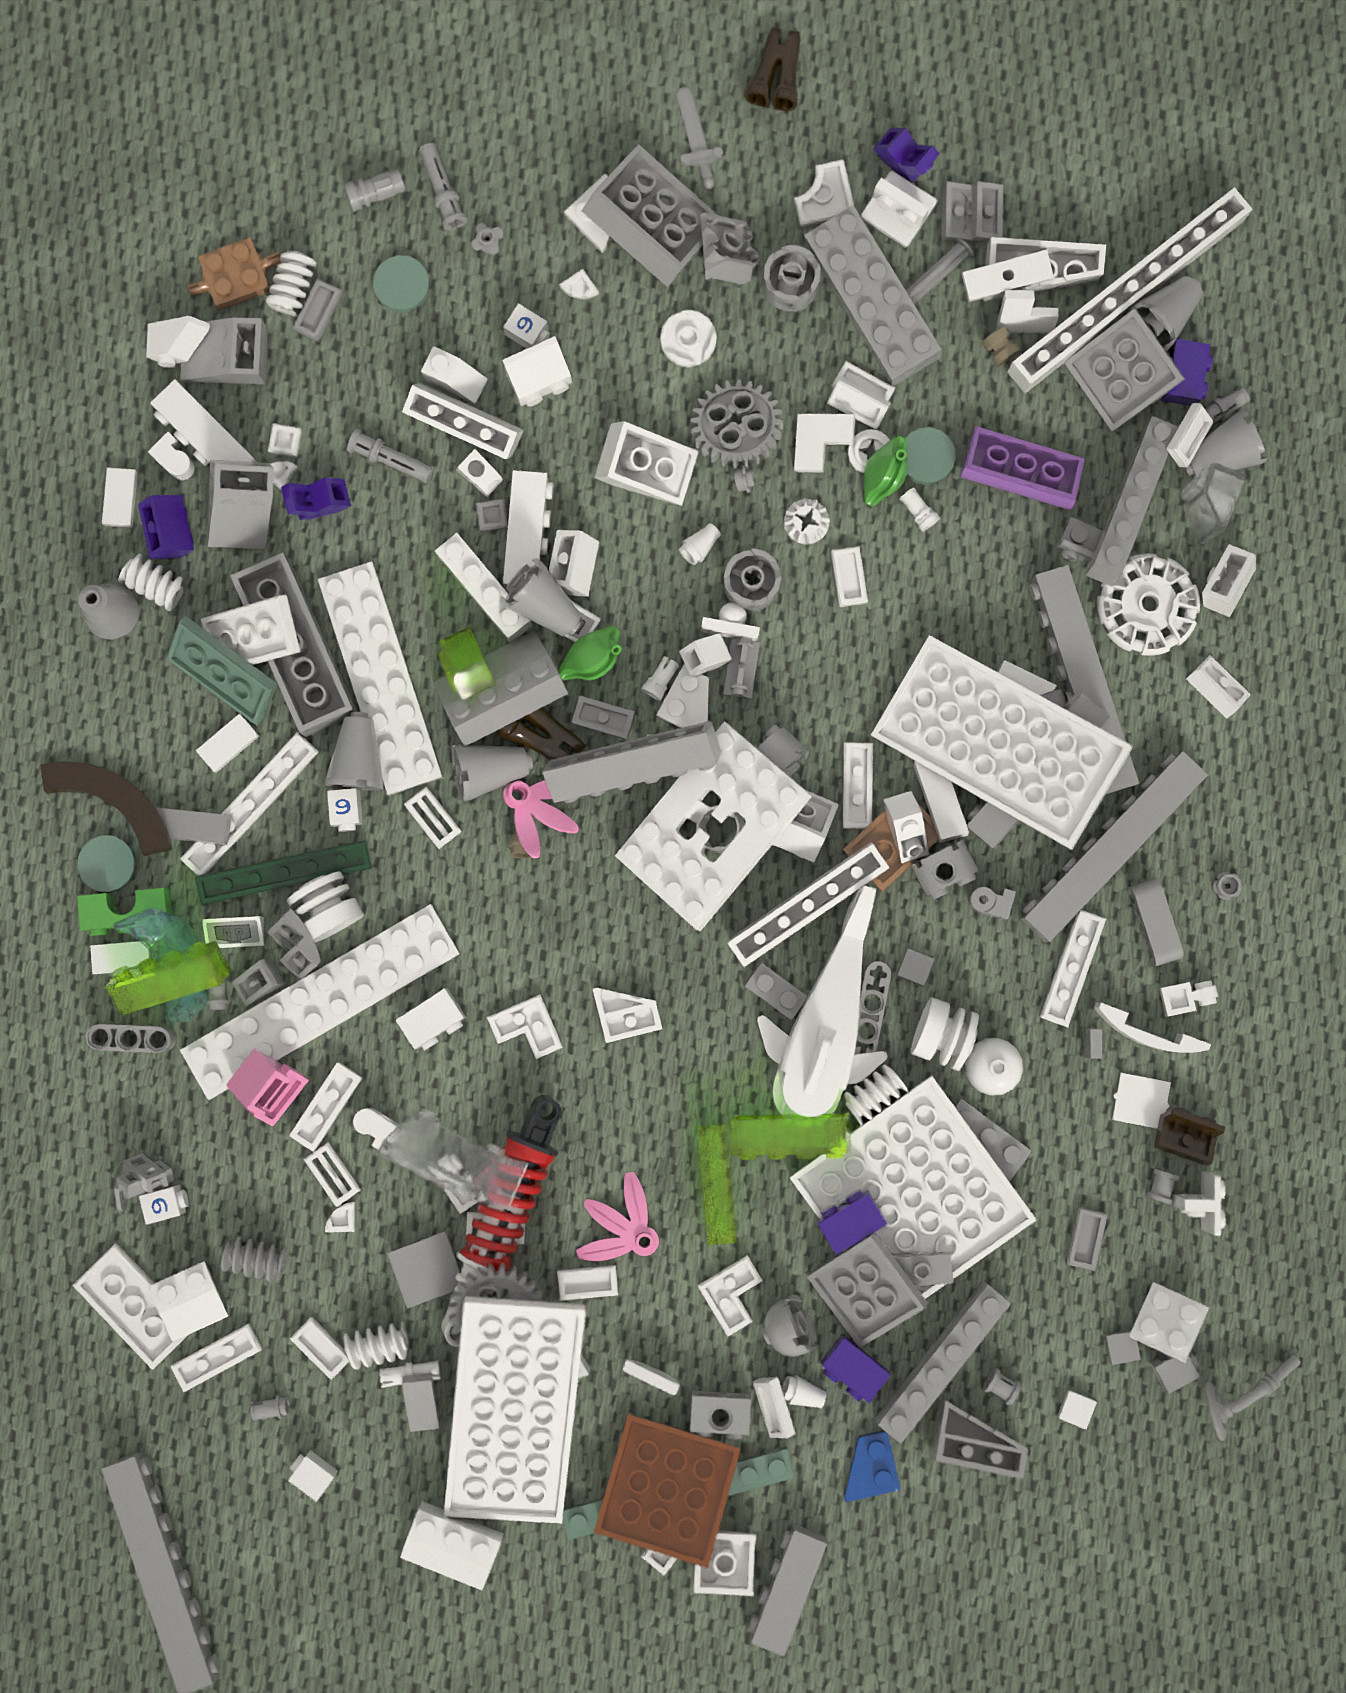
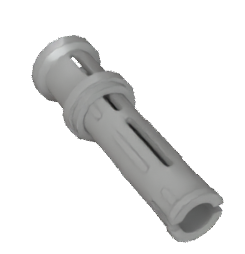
M428 143L419 148V153L436 194L435 206L440 209L444 219L442 225L445 230H453L465 225L468 219L460 209L458 193L451 189L436 149V144Z
M358 428L354 430L347 445V452L359 453L369 458L371 463L382 462L424 483H428L434 469L433 466L424 464L385 446L386 443L380 438L375 440L362 434V431Z

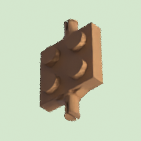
M249 237L198 256L203 270V280L187 286L192 297L208 291L219 311L268 293L270 286L267 281L266 269L282 262L278 252L262 258L256 251L253 240Z

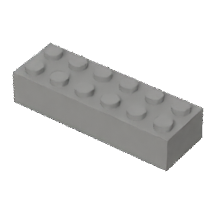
M854 205L804 235L805 246L814 255L817 263H819L821 272L891 386L897 385L941 358V347Z
M282 552L230 575L243 606L276 596L287 595L300 652L269 660L268 663L299 733L307 737L344 720V717H350L351 712H357L290 559Z

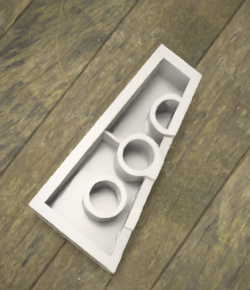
M991 237L987 244L985 266L1047 249L1054 278L1046 282L1016 289L1040 292L1098 281L1104 274L1106 245ZM1003 273L1005 280H1012L1009 273ZM1004 293L983 298V301L1003 298Z

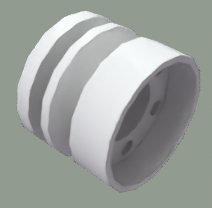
M340 871L323 875L307 882L286 900L290 907L304 904L294 912L298 917L310 915L311 918L304 925L315 943L343 930L364 916L356 898L341 900L340 897L350 889L348 884L334 887L344 879Z
M930 997L918 1023L910 1054L930 1061L936 1050H939V1064L945 1066L952 1055L950 1068L959 1071L973 1049L977 1037L979 1014L970 1012L964 1021L965 1009L959 1008L953 1018H950V1004Z

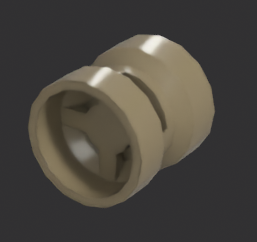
M1006 327L996 330L982 342L986 351H993V361L997 367L1004 365L1021 352L1017 343L1009 340L1010 333Z

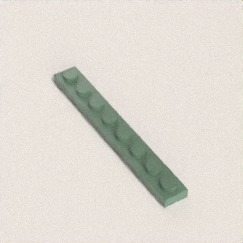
M787 1447L738 1460L728 1496L795 1478ZM603 1498L563 1509L562 1519L568 1540L594 1534Z

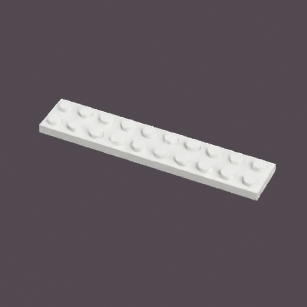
M430 904L180 1051L208 1100H211L228 1090L226 1084L254 1048L278 1061L453 959L460 952L434 907Z

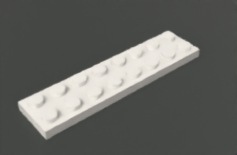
M371 561L318 579L360 711L368 713V718L374 720L382 777L387 795L443 778L373 562Z

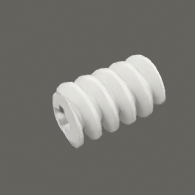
M287 251V253H283L280 256L282 263L278 264L276 268L279 274L273 277V282L276 285L270 286L269 292L271 295L267 296L266 303L276 311L297 316L293 308L302 309L303 305L296 298L306 297V294L300 290V287H309L310 285L303 277L313 276V272L307 269V266H316L317 262L302 253Z
M141 553L135 558L130 559L123 567L118 582H125L127 588H135L136 593L145 594L148 600L155 599V603L158 606L165 605L167 611L173 610L183 595L184 589L181 586L183 578L178 576L174 581H171L173 572L170 570L164 576L161 575L162 565H158L152 570L153 560L148 559L142 564L143 554Z
M887 1065L882 1066L884 1076L878 1072H873L874 1083L867 1078L863 1080L865 1089L855 1085L854 1091L856 1096L851 1095L849 1092L844 1093L846 1106L861 1126H863L862 1116L869 1120L873 1118L871 1109L880 1113L882 1112L881 1102L888 1106L892 1104L890 1100L891 1095L900 1099L899 1089H903L907 1093L909 1092L895 1071Z
M401 1321L399 1331L391 1323L388 1333H385L382 1326H378L377 1335L375 1336L370 1328H367L365 1338H362L358 1330L355 1331L354 1340H351L347 1333L344 1334L346 1355L355 1370L361 1367L362 1362L366 1367H370L373 1363V1358L380 1365L384 1362L385 1357L389 1362L395 1361L396 1353L401 1360L407 1357L409 1344L406 1326L403 1321Z

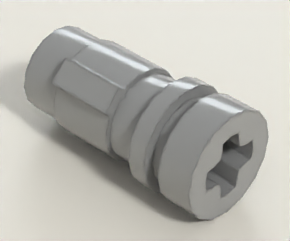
M398 169L372 176L364 181L361 178L357 179L355 184L353 181L343 184L353 212L362 209L363 205L369 207L372 202L381 201L405 192L404 183Z

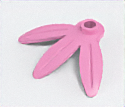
M545 780L530 787L522 781H514L505 786L503 799L509 807L514 809L517 836L523 848L532 858H539L540 841L532 816L544 825L561 832L577 833L579 831V827L570 817L557 808L541 801L552 799ZM512 792H518L521 799L516 800L512 796Z
M634 1172L625 1173L624 1197L631 1221L606 1204L591 1199L584 1201V1207L592 1218L601 1226L620 1237L601 1239L582 1246L576 1250L579 1259L603 1261L622 1256L631 1250L641 1256H648L656 1251L659 1245V1238L656 1231L647 1226L646 1197L641 1183ZM643 1236L650 1239L649 1245L641 1246L639 1244L640 1238Z

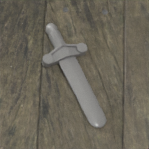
M682 87L677 91V99L692 153L681 155L680 163L682 166L699 167L703 185L705 188L710 189L714 185V180L712 179L713 176L709 163L721 158L723 150L720 147L708 149L692 93L688 88Z

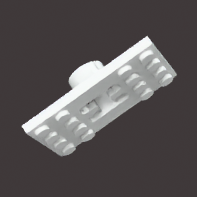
M726 722L715 732L722 751L718 763L711 769L700 771L698 768L679 776L615 855L697 931H701L812 797L811 794ZM710 791H714L720 797L721 802L718 806L710 807L703 803L702 800ZM713 816L720 823L727 816L733 817L736 820V835L732 842L725 847L714 848L708 842L710 835L707 833L706 824ZM687 818L697 824L696 833L689 840L681 835L679 831ZM709 849L722 854L715 862H712L705 856L704 851Z

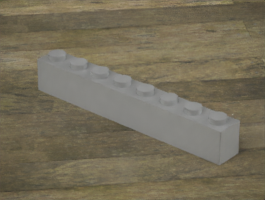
M1069 565L1036 574L1031 579L1032 584H1029V591L1033 601L1038 600L1041 611H1038V619L1041 627L1047 628L1050 637L1046 639L1047 647L1050 654H1055L1058 665L1055 666L1058 680L1060 682L1064 681L1067 690L1064 693L1066 703L1073 695L1079 698L1084 693L1110 715V718L1100 729L1126 742ZM1130 753L1105 795L1139 784Z
M1184 751L1176 755L1170 753L1159 764L1163 769L1156 776L1151 773L1140 784L1143 790L1136 797L1131 794L1121 804L1120 807L1123 811L1117 817L1111 815L1101 825L1104 831L1097 838L1091 836L1082 845L1081 849L1084 852L1077 859L1074 856L1071 857L1062 866L1061 869L1064 873L1057 880L1054 877L1051 878L1041 890L1045 893L1038 901L1033 898L1024 906L1022 911L1025 914L1020 919L1045 943L1053 940L1208 776Z
M142 1451L109 1462L101 1470L178 1693H190L212 1685L218 1677V1672H220V1663L216 1654H211L208 1645L210 1643L208 1628L201 1625L198 1616L201 1614L200 1604L196 1597L192 1598L189 1590L191 1586L190 1575L186 1569L182 1570L179 1561L181 1558L180 1546L177 1541L173 1542L169 1532L172 1529L170 1517L167 1513L163 1514L160 1502H162L160 1488L158 1485H153L150 1476L153 1471L152 1464L148 1457L143 1456Z

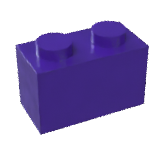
M1176 339L1170 348L1169 356L1183 374L1185 380L1162 396L1161 401L1191 406L1192 403H1199L1201 399H1205L1208 391V382H1204L1206 372L1210 371L1213 361V355L1209 354L1211 344Z
M151 495L138 504L150 559H178L194 550L193 536L190 533L187 509L184 506L182 495Z
M860 1189L856 1190L845 1198L846 1203L839 1207L833 1204L820 1212L822 1217L818 1219V1225L836 1254L887 1225L885 1216L869 1190L863 1193Z
M841 1334L821 1360V1364L825 1368L823 1373L833 1382L837 1383L840 1380L847 1385L846 1391L859 1402L863 1398L870 1403L891 1375L884 1366L843 1334Z

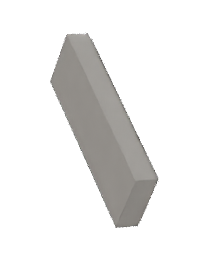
M156 808L165 823L170 839L227 845L232 820L230 815Z

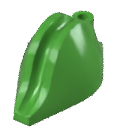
M896 435L869 458L864 471V503L873 507L896 492L904 483L908 471L906 438Z
M613 625L588 633L578 639L572 645L557 670L562 680H594L605 675L614 666L617 655L621 652V646L618 644L620 632L616 626Z

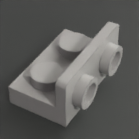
M1070 517L1056 550L1061 551V556L1067 560L1076 562L1079 559L1088 563L1087 567L1089 568L1103 531Z

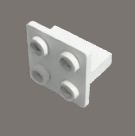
M890 171L885 179L881 178L875 186L873 198L861 214V218L899 244L908 247L935 207L937 199L895 172Z
M1201 1171V1194H1172V1206L1179 1208L1180 1213H1186L1187 1216L1201 1217V1230L1214 1236H1221V1228L1225 1227V1213L1221 1210V1198L1225 1197L1224 1181H1221L1220 1175Z

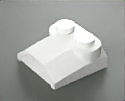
M719 1530L709 1568L698 1565L694 1567V1593L753 1596L756 1534Z

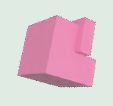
M254 1048L226 1086L254 1117L274 1126L309 1080L304 1074L286 1064L283 1065Z

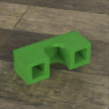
M168 888L135 890V906L129 913L124 915L116 910L113 894L102 893L77 896L80 931H89L90 936L108 935L107 929L118 928V933L136 932V927L147 926V931L164 930L165 924L173 923L171 890Z

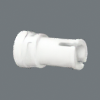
M915 488L910 489L900 498L901 502L905 504L915 517L914 521L922 532L939 521L940 516L933 511L932 507L927 506Z
M665 656L662 658L653 676L649 677L641 688L645 694L657 701H661L667 690L668 682L676 669L679 668L675 661L672 659L668 661L669 658Z

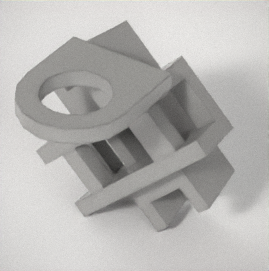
M139 1154L122 1161L123 1174L117 1176V1184L114 1188L118 1211H125L127 1209L129 1198L144 1192L151 1193L153 1192L152 1189L161 1185L163 1187L168 1186L169 1182L174 1181L171 1168L161 1160L151 1161L144 1154Z

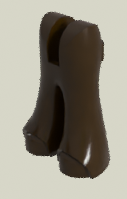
M772 27L765 43L759 67L752 80L746 86L744 98L751 105L768 108L776 67L780 65L772 106L775 110L789 112L796 108L798 101L796 70L800 51V32L790 30L786 44L781 45L782 29Z
M544 707L522 718L543 731L550 738L538 734L519 719L502 727L497 734L505 740L526 746L549 760L569 756L559 748L561 743L576 753L583 752L586 747L578 736L559 723Z

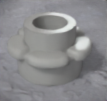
M742 465V468L735 469L734 476L738 491L750 493L752 486H756L754 470L746 468L744 465Z
M1229 872L1220 873L1217 876V880L1213 883L1214 892L1218 893L1219 898L1222 900H1231L1232 897L1236 898L1242 890L1240 878L1236 874H1230ZM1226 883L1230 885L1229 889L1225 888Z

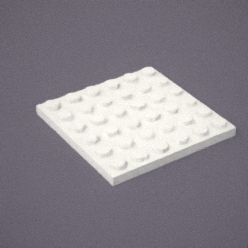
M932 1075L901 1096L900 1099L894 1101L890 1106H887L882 1112L873 1116L871 1120L866 1121L863 1126H859L790 1176V1179L818 1218L822 1217L820 1212L833 1204L839 1207L846 1203L845 1198L854 1191L860 1189L863 1193L869 1190L887 1220V1225L875 1231V1233L893 1256L950 1252L953 1279L1036 1221L1032 1212ZM946 1284L916 1287L926 1299Z

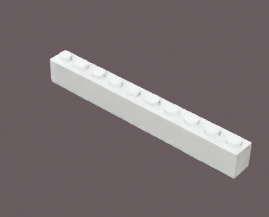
M1234 187L1014 360L1007 373L1021 390L1027 393L1064 364L1066 360L1126 315V312L1133 304L1154 293L1244 222L1252 211L1251 206Z

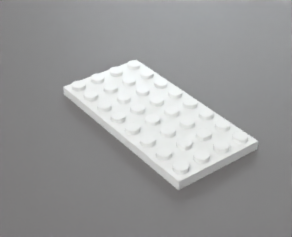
M930 635L871 734L876 739L1071 850L1133 748L1128 743Z
M479 1297L464 1298L444 1516L562 1523L586 1311L585 1305Z

